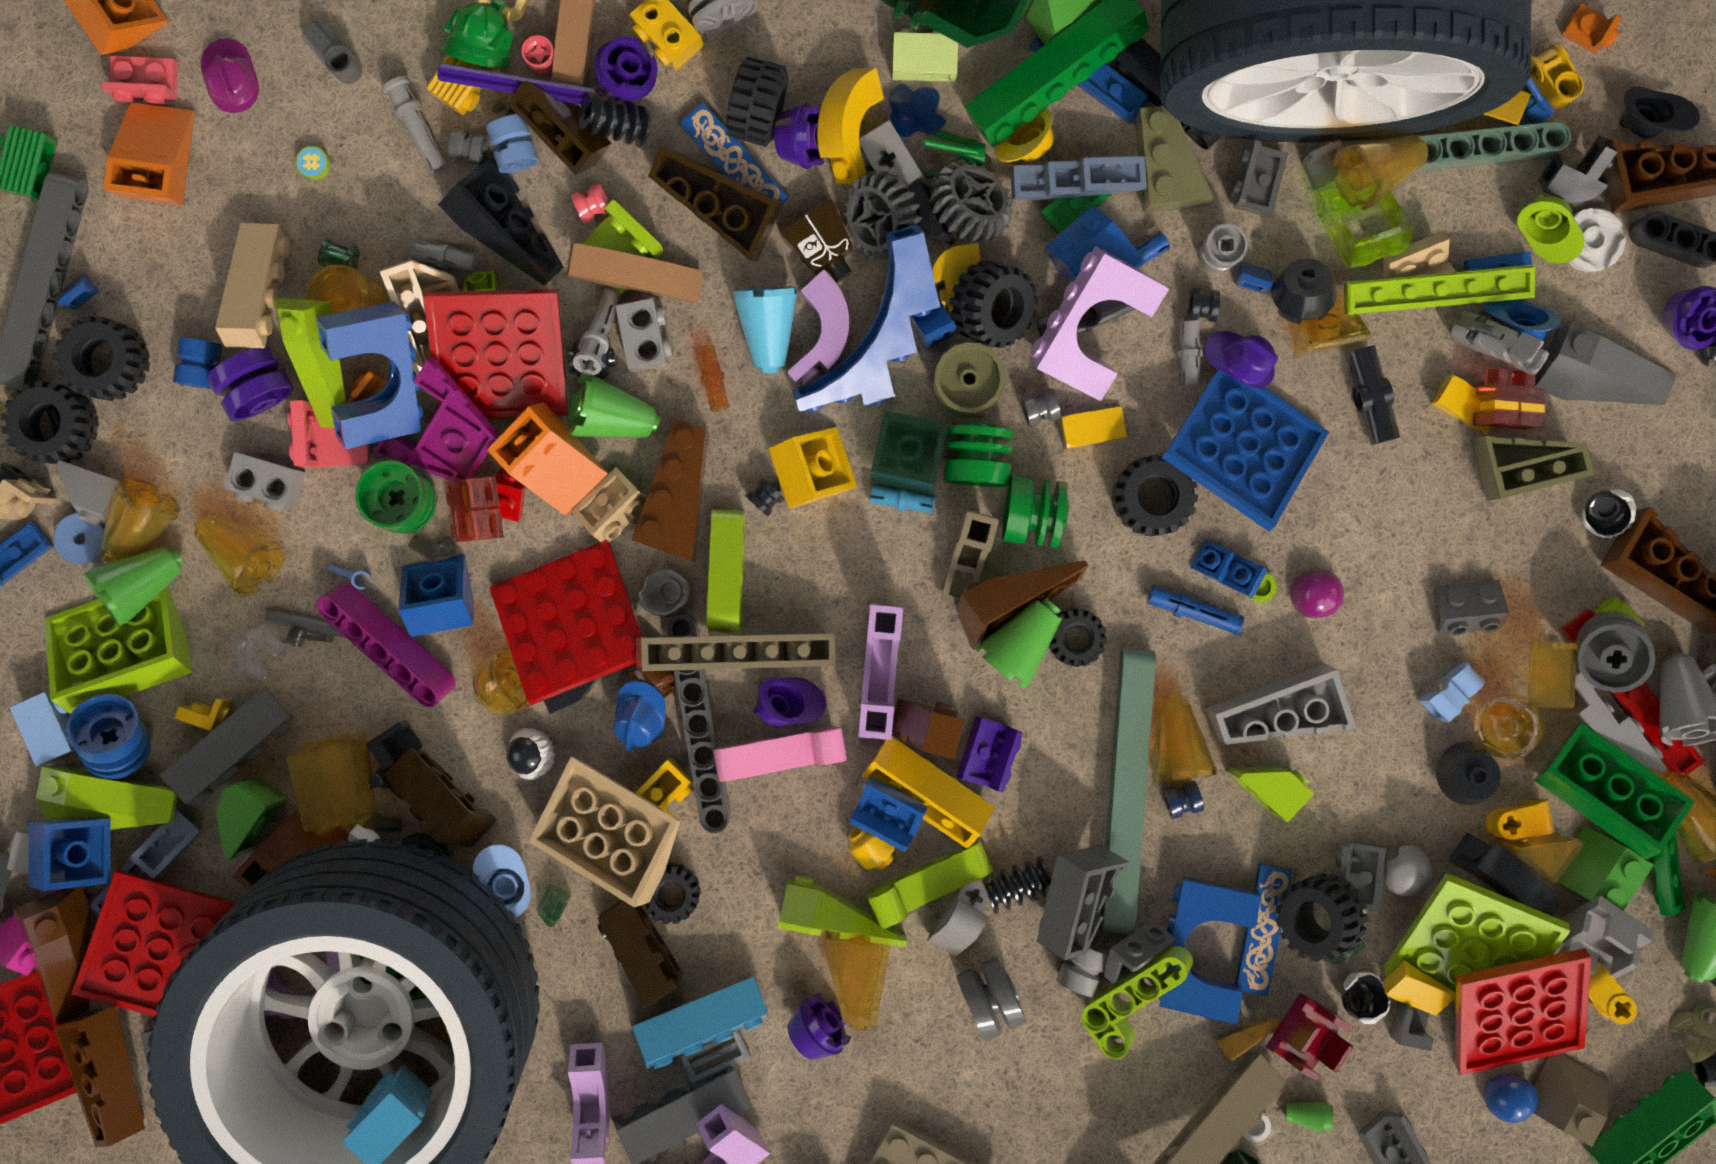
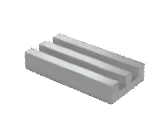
M739 1029L733 1031L734 1036L729 1038H734L735 1042L691 1062L689 1060L690 1057L723 1042L716 1044L713 1040L702 1045L703 1049L692 1055L685 1056L684 1053L679 1055L692 1084L751 1057ZM739 1048L741 1053L695 1073L694 1068Z

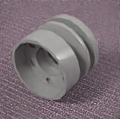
M685 0L690 2L687 9L690 17H693L694 28L699 33H714L737 25L750 17L758 8L756 0Z

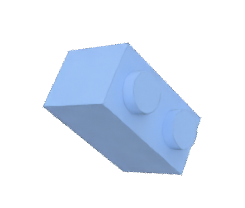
M50 691L43 692L10 707L35 766L50 764L76 752L66 735V723L70 714L50 700Z

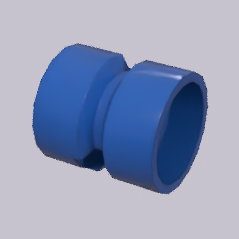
M179 337L176 355L182 360V363L177 364L174 368L173 383L212 389L206 377L214 369L213 365L220 363L223 345L205 340Z

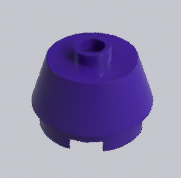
M618 37L605 43L598 50L595 58V75L597 86L603 95H608L613 99H621L626 103L641 99L653 90L658 72L657 62L654 55L651 58L648 52L640 46L642 42L631 37Z
M804 103L779 114L774 128V143L777 154L782 160L805 169L824 164L823 158H820L817 136L821 106H812L810 103Z
M1700 286L1680 291L1674 294L1666 303L1662 313L1663 327L1684 348L1697 350L1703 349L1711 343L1716 344L1715 287Z
M821 993L804 998L787 1024L788 1034L793 1045L804 1057L810 1060L840 1054L843 1047L851 1040V1036L847 1035L844 1029V1025L848 1023L845 1014L833 1000L830 1003L824 1001Z

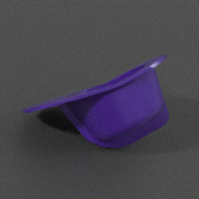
M1219 331L1212 334L1206 341L1204 349L1206 358L1220 372L1251 388L1261 389L1268 386L1274 379V365L1277 363L1278 356L1266 338L1259 335L1243 337L1233 332Z
M797 677L766 678L760 683L758 688L759 697L757 706L754 708V715L760 716L767 724L776 728L796 723H811L824 715L826 699L822 691L807 679Z

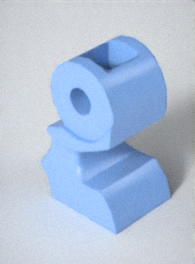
M1463 662L1442 678L1443 689L1441 691H1430L1418 701L1437 721L1450 722L1461 713L1462 706L1470 702L1469 698L1483 687L1485 680L1468 662Z

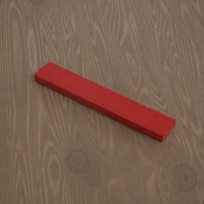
M1590 609L1583 610L1561 627L1573 645L1579 629L1587 620L1595 616ZM1645 682L1631 691L1609 692L1625 715L1635 718L1644 729L1643 736L1648 743H1652L1660 750L1663 755L1661 761L1674 780H1682L1705 762L1692 745L1683 746L1682 740H1672L1673 746L1661 741L1659 735L1660 702Z

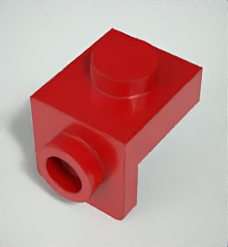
M501 468L491 481L490 496L492 507L488 508V511L493 510V516L519 522L522 517L525 489L527 487L509 475L504 468Z

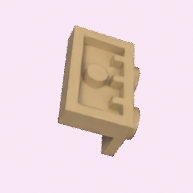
M1441 231L1385 254L1383 259V278L1456 271L1448 261L1450 238L1444 231Z
M615 467L571 512L593 537L600 542L608 540L610 543L619 537L622 530L634 518L640 516L647 497L636 488L621 470Z
M18 478V480L3 479L0 483V519L21 520L32 512L35 503L54 504L57 498L49 493L50 487L36 479L32 481Z

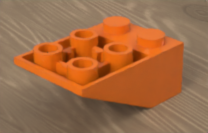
M130 102L107 157L103 189L119 198L183 206L195 111Z
M543 402L528 406L487 451L509 475L566 516L609 472L575 436L568 435L569 429Z

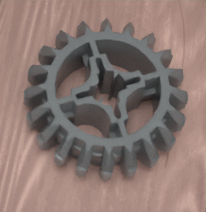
M963 159L957 162L951 161L934 177L935 180L929 189L931 193L929 202L934 205L932 213L939 215V223H945L949 227L948 232H956L958 239L966 237L969 243L977 240L982 244L987 240L991 241L993 238H996L1008 226V222L1014 212L1011 208L1014 201L1008 197L1010 190L1002 186L1003 179H997L994 176V171L989 172L985 169L984 163L977 166L973 160L965 162Z
M889 171L866 173L865 176L853 181V185L847 189V198L843 200L847 209L842 214L848 220L844 226L849 227L851 230L849 238L856 239V248L864 249L865 256H873L875 260L889 259L885 233L916 225L922 219L916 212L920 205L913 201L915 192H908V182L900 181L899 174L890 175Z

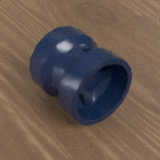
M1195 780L1186 782L1183 787L1175 788L1170 786L1163 788L1165 803L1171 819L1180 818L1186 812L1195 814L1204 811L1202 796Z

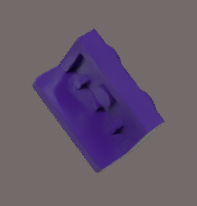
M976 716L956 777L990 787L998 792H1003L1011 777V768L1015 755L1021 747L1022 731Z

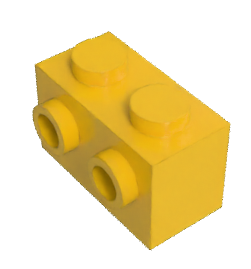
M645 0L629 14L634 24L631 27L634 34L643 43L648 40L654 46L653 54L665 67L670 64L675 71L678 70L704 46L701 35L669 0Z
M671 756L635 793L670 813L666 807L674 799L680 803L693 790L689 786L693 779Z

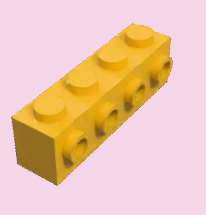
M894 737L891 740L884 741L862 774V777L867 781L873 777L928 806L923 819L967 849L982 834L996 808L982 796L972 792L957 779L949 776L934 766L931 761L921 757Z

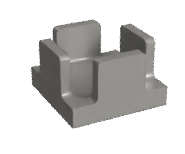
M1602 896L1594 898L1559 918L1569 923L1570 933L1562 942L1566 945L1565 951L1586 948L1591 956L1590 975L1595 972L1598 959L1607 965L1612 963L1610 975L1614 978H1618L1636 969L1641 948L1653 941V930Z

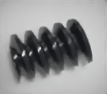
M594 91L590 92L581 104L579 127L580 130H584L589 124V133L592 135L597 134L600 130L601 136L608 138L612 133L614 141L618 142L623 137L625 144L630 145L635 141V146L642 148L649 137L651 118L645 106H636L632 102L625 103L621 99H613L608 95L601 96V94Z
M1041 856L1036 857V867L1029 860L1024 861L1023 872L1017 864L1012 865L1011 876L1004 868L1000 869L999 880L991 872L988 874V883L984 882L992 909L995 914H998L999 903H1002L1007 910H1010L1011 899L1013 898L1019 906L1023 905V895L1025 894L1032 902L1035 901V891L1037 890L1045 898L1048 887L1051 884V877L1045 861Z

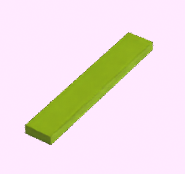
M1536 265L1345 281L1344 314L1354 315L1535 298Z

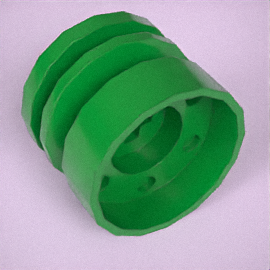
M971 422L948 426L947 436L961 438V441L947 442L946 448L960 452V457L945 460L943 482L984 487L1011 486L1012 465L998 461V455L1013 453L1014 447L999 444V441L1014 440L1015 431L989 423Z
M386 460L375 463L363 472L356 485L355 500L360 513L370 523L390 532L399 534L417 532L431 521L436 512L437 495L434 485L427 476L402 462ZM399 494L403 495L405 500L403 505H400L397 499Z
M1012 475L1011 486L1007 489L1002 541L1024 544L1028 532L1031 530L1034 531L1036 546H1042L1045 533H1048V547L1058 548L1061 536L1066 529L1069 512L1067 482L1057 481L1054 494L1051 495V480L1045 479L1040 493L1034 492L1033 477Z

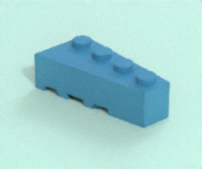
M753 976L632 1026V1031L646 1070L652 1067L658 1069L673 1062L672 1058L683 1053L685 1056H689L703 1049L702 1045L714 1040L716 1044L734 1036L733 1031L742 1027L748 1031L764 1024L762 1018L767 1016L768 1011Z
M404 1065L395 1074L389 1070L376 1084V1088L368 1095L367 1100L357 1110V1114L346 1125L350 1131L342 1143L365 1164H381L422 1122V1117L425 1115L424 1110L428 1106L427 1103L431 1098L432 1091Z

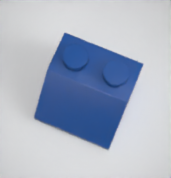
M1094 205L1045 246L1055 269L1070 282H1075L1081 271L1080 267L1084 257L1089 252L1092 253L1095 246L1134 267L1143 261L1140 253L1116 223Z
M465 555L402 566L398 611L410 637L472 626L474 624V600Z
M56 818L29 821L28 886L48 891L110 883L111 819Z

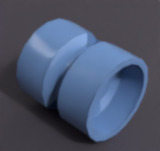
M518 115L498 118L486 126L490 143L493 147L497 148L494 156L499 172L515 173L529 169L539 162L534 143L528 141L531 137L529 126Z

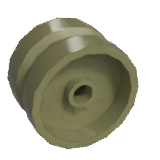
M965 342L951 347L940 358L933 376V390L936 400L946 411L958 417L971 418L984 414L998 401L1005 385V371L1002 361L992 349L980 343ZM970 374L973 376L972 381H975V383L967 385L963 378Z

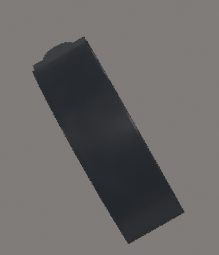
M1467 832L1449 856L1451 863L1481 879L1504 897L1550 916H1553L1559 908L1557 898L1548 884L1523 861L1496 843L1491 846Z

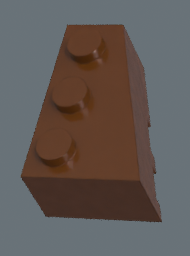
M897 698L893 716L892 736L898 737V740L904 742L909 740L908 744L919 750L955 759L964 719L954 705L936 701V705L933 707Z

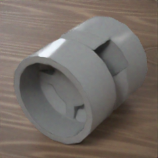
M1228 223L1214 228L1199 245L1198 257L1202 266L1208 271L1218 274L1232 269L1247 253L1249 244L1246 234L1238 226Z
M1091 944L1085 955L1071 958L1069 963L1062 964L1056 981L1076 993L1095 997L1102 981L1098 974L1105 972L1107 965L1106 957L1109 952Z

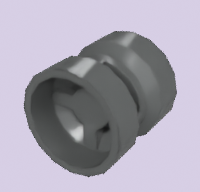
M454 127L448 145L449 158L458 161L466 158L472 164L482 165L486 161L489 149L488 134L480 132L469 134L464 128Z
M1053 388L1044 390L1038 397H1035L1033 394L1021 397L1025 418L1029 427L1038 425L1041 419H1048L1049 421L1061 419L1058 399Z

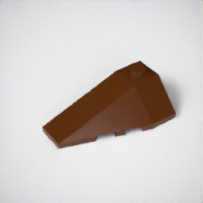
M1085 560L990 578L980 584L977 582L969 584L961 591L957 609L971 648L975 650L982 641L1036 599L1040 600L1044 597V599L1051 600L1081 580L1088 567Z
M83 887L60 889L13 909L55 1023L58 1024L89 1010V999L71 995L91 940V909Z

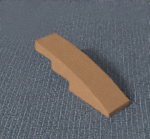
M560 0L552 82L581 87L588 86L590 73L588 64L593 38L591 27L596 0ZM560 101L576 112H580V104Z
M571 243L566 275L623 290L631 289L655 296H667L696 303L699 300L703 271L630 253Z

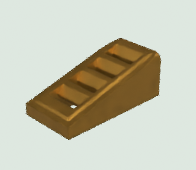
M1269 1016L1218 1034L1212 1039L1225 1057L1230 1061H1234L1274 1032L1280 1025L1281 1020L1279 1017Z

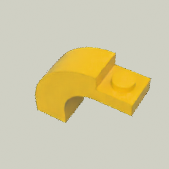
M858 68L847 71L833 82L823 99L818 119V148L820 158H830L836 184H853V181L866 174L859 143V130L865 112L871 106L884 99L877 68Z

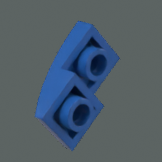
M1204 540L1190 567L1204 576L1252 599L1267 572L1264 567L1237 556L1232 551L1207 540Z

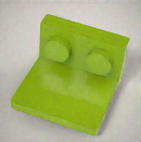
M614 199L605 207L609 216L582 243L584 245L652 259H658L664 252L662 245ZM611 287L613 290L617 291L620 294V296H622L627 291Z

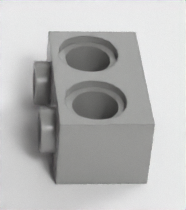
M653 298L616 305L628 369L633 373L668 366V357L673 356L669 337H663L661 326L667 325L663 306L657 307V303ZM641 312L649 313L651 319L648 325L637 327L635 325L636 316ZM647 343H653L657 346L656 354L649 359L643 358L641 356L642 347Z
M234 452L223 489L233 491V498L249 503H252L254 498L265 501L263 507L283 512L284 507H296L306 472L247 454ZM252 471L254 481L251 486L247 487L244 483V477L247 472ZM279 480H282L285 490L280 496H277L274 487Z

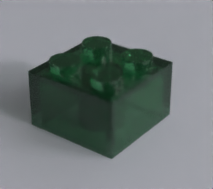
M884 410L871 469V482L934 494L948 423Z

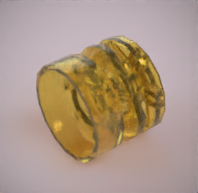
M331 265L318 271L310 280L305 292V300L330 301L332 314L349 311L350 308L354 310L390 302L385 289L379 283L346 265Z

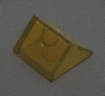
M1344 297L1337 298L1332 309L1319 321L1318 318L1302 320L1301 324L1287 321L1296 359L1358 345L1371 338V333L1359 314H1344Z
M1530 641L1527 706L1574 708L1578 643Z
M1559 832L1516 840H1494V843L1519 858L1542 879L1556 884L1583 847L1582 840Z

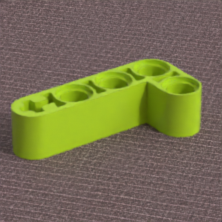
M712 509L707 595V630L709 636L743 635L741 623H743L742 589L745 510Z
M978 840L968 849L964 846L874 887L868 891L867 897L880 927L884 929L906 919L908 916L907 912L951 893L968 883L977 881L993 872L994 869L981 841Z
M1181 946L1171 947L1136 972H1130L1116 983H1112L1099 991L1095 997L1089 999L1081 1013V1021L1107 1057L1111 1059L1123 1058L1134 1042L1135 1030L1126 1018L1127 1016L1185 981L1193 964L1191 953L1186 948ZM1170 964L1173 965L1174 967L1169 969L1168 973H1166L1168 966ZM1143 977L1153 979L1156 986L1146 984ZM1117 993L1126 994L1130 1001H1123ZM1093 1008L1101 1010L1105 1017L1096 1015ZM1112 1035L1119 1036L1124 1043L1116 1042Z

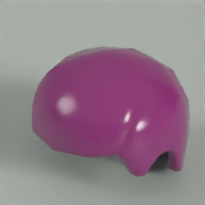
M1316 570L1302 573L1291 586V601L1294 608L1305 617H1328L1335 614L1343 604L1344 589L1342 583L1330 571Z

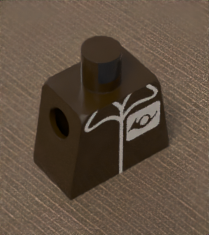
M829 199L780 232L785 244L814 275H818L823 270L828 269L838 283L852 273L844 257L853 252V246L832 199Z

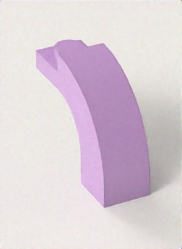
M825 270L820 272L800 291L804 300L819 316L821 334L815 347L787 372L796 385L801 381L805 384L811 381L819 373L816 367L820 364L827 372L834 369L847 346L849 338L847 303L839 286Z
M603 1043L570 1045L568 1076L572 1087L574 1111L570 1161L571 1164H605L606 1142H609L610 1102L608 1070Z

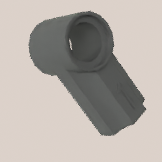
M324 20L312 21L304 28L301 36L302 39L339 81L351 84L361 77L363 71L362 64ZM348 60L344 68L338 69L342 61Z

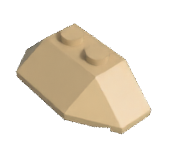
M411 259L380 269L379 271L391 301H394L403 312L406 311L410 317L412 330L408 331V338L414 347L415 361L420 371L426 360L431 357L423 296L425 292L459 291L453 275Z

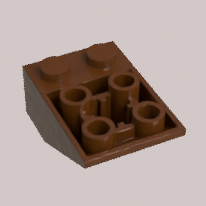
M307 798L247 858L232 877L249 890L267 872L272 871L282 862L290 860L297 854L303 856L307 850L322 848L325 844L333 843L338 845L340 841L348 839L349 833Z

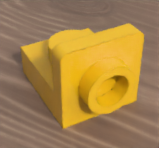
M217 698L213 707L199 702H192L191 705L179 706L174 719L213 731L232 715L233 709L230 708L232 699Z

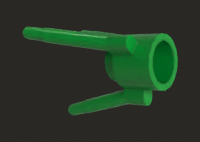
M918 123L914 124L915 130L959 144L925 139L923 141L925 146L958 152L957 161L963 159L965 162L973 160L977 166L984 163L985 143H977V140L966 139ZM940 170L925 172L924 177L933 178Z

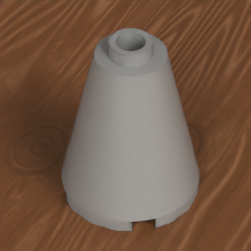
M1684 653L1669 655L1666 657V661L1660 665L1659 735L1663 743L1672 746V740H1682L1683 746L1703 744L1716 740V697L1695 659L1686 656Z

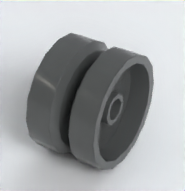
M1619 612L1598 614L1587 620L1577 632L1574 646L1580 672L1587 682L1599 690L1613 693L1631 691L1642 685L1652 674L1656 661L1654 646L1642 623L1629 614Z
M997 956L982 963L981 970L987 982L985 985H982L977 973L972 969L956 975L968 1007L986 1042L1001 1035L1002 1028L996 1016L998 1013H1001L1006 1025L1011 1029L1027 1023L1019 1004L1021 1002L1009 974H1005Z

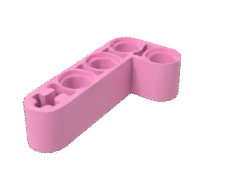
M836 726L713 749L719 782L812 764L827 765L847 760L842 727Z

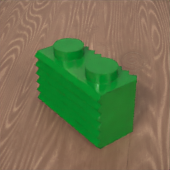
M8 124L7 131L0 137V190L5 193L39 201L45 177L52 168L54 152L58 144L57 140L42 132Z

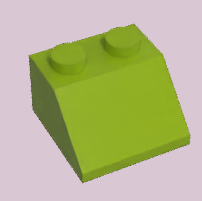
M1276 765L1230 767L1226 771L1271 814L1287 823L1314 795L1307 787L1310 783L1309 780L1297 770L1293 771L1288 766L1285 769Z

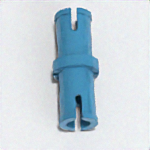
M873 484L869 504L896 507L897 511L904 512V509L932 514L936 494L907 490L908 487L901 486V489Z

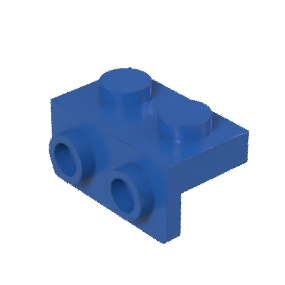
M871 777L866 783L856 809L850 816L849 823L887 842L891 846L906 851L919 830L928 806Z

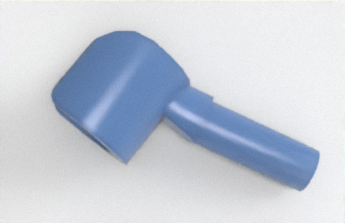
M331 563L327 569L351 580L352 585L359 590L366 589L367 587L357 583V576L363 574L371 578V574L365 570L354 572Z

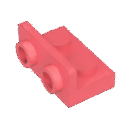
M110 56L109 82H102L101 89L110 94L113 100L130 103L133 102V98H144V101L149 103L164 104L165 99L176 100L178 61L171 58Z

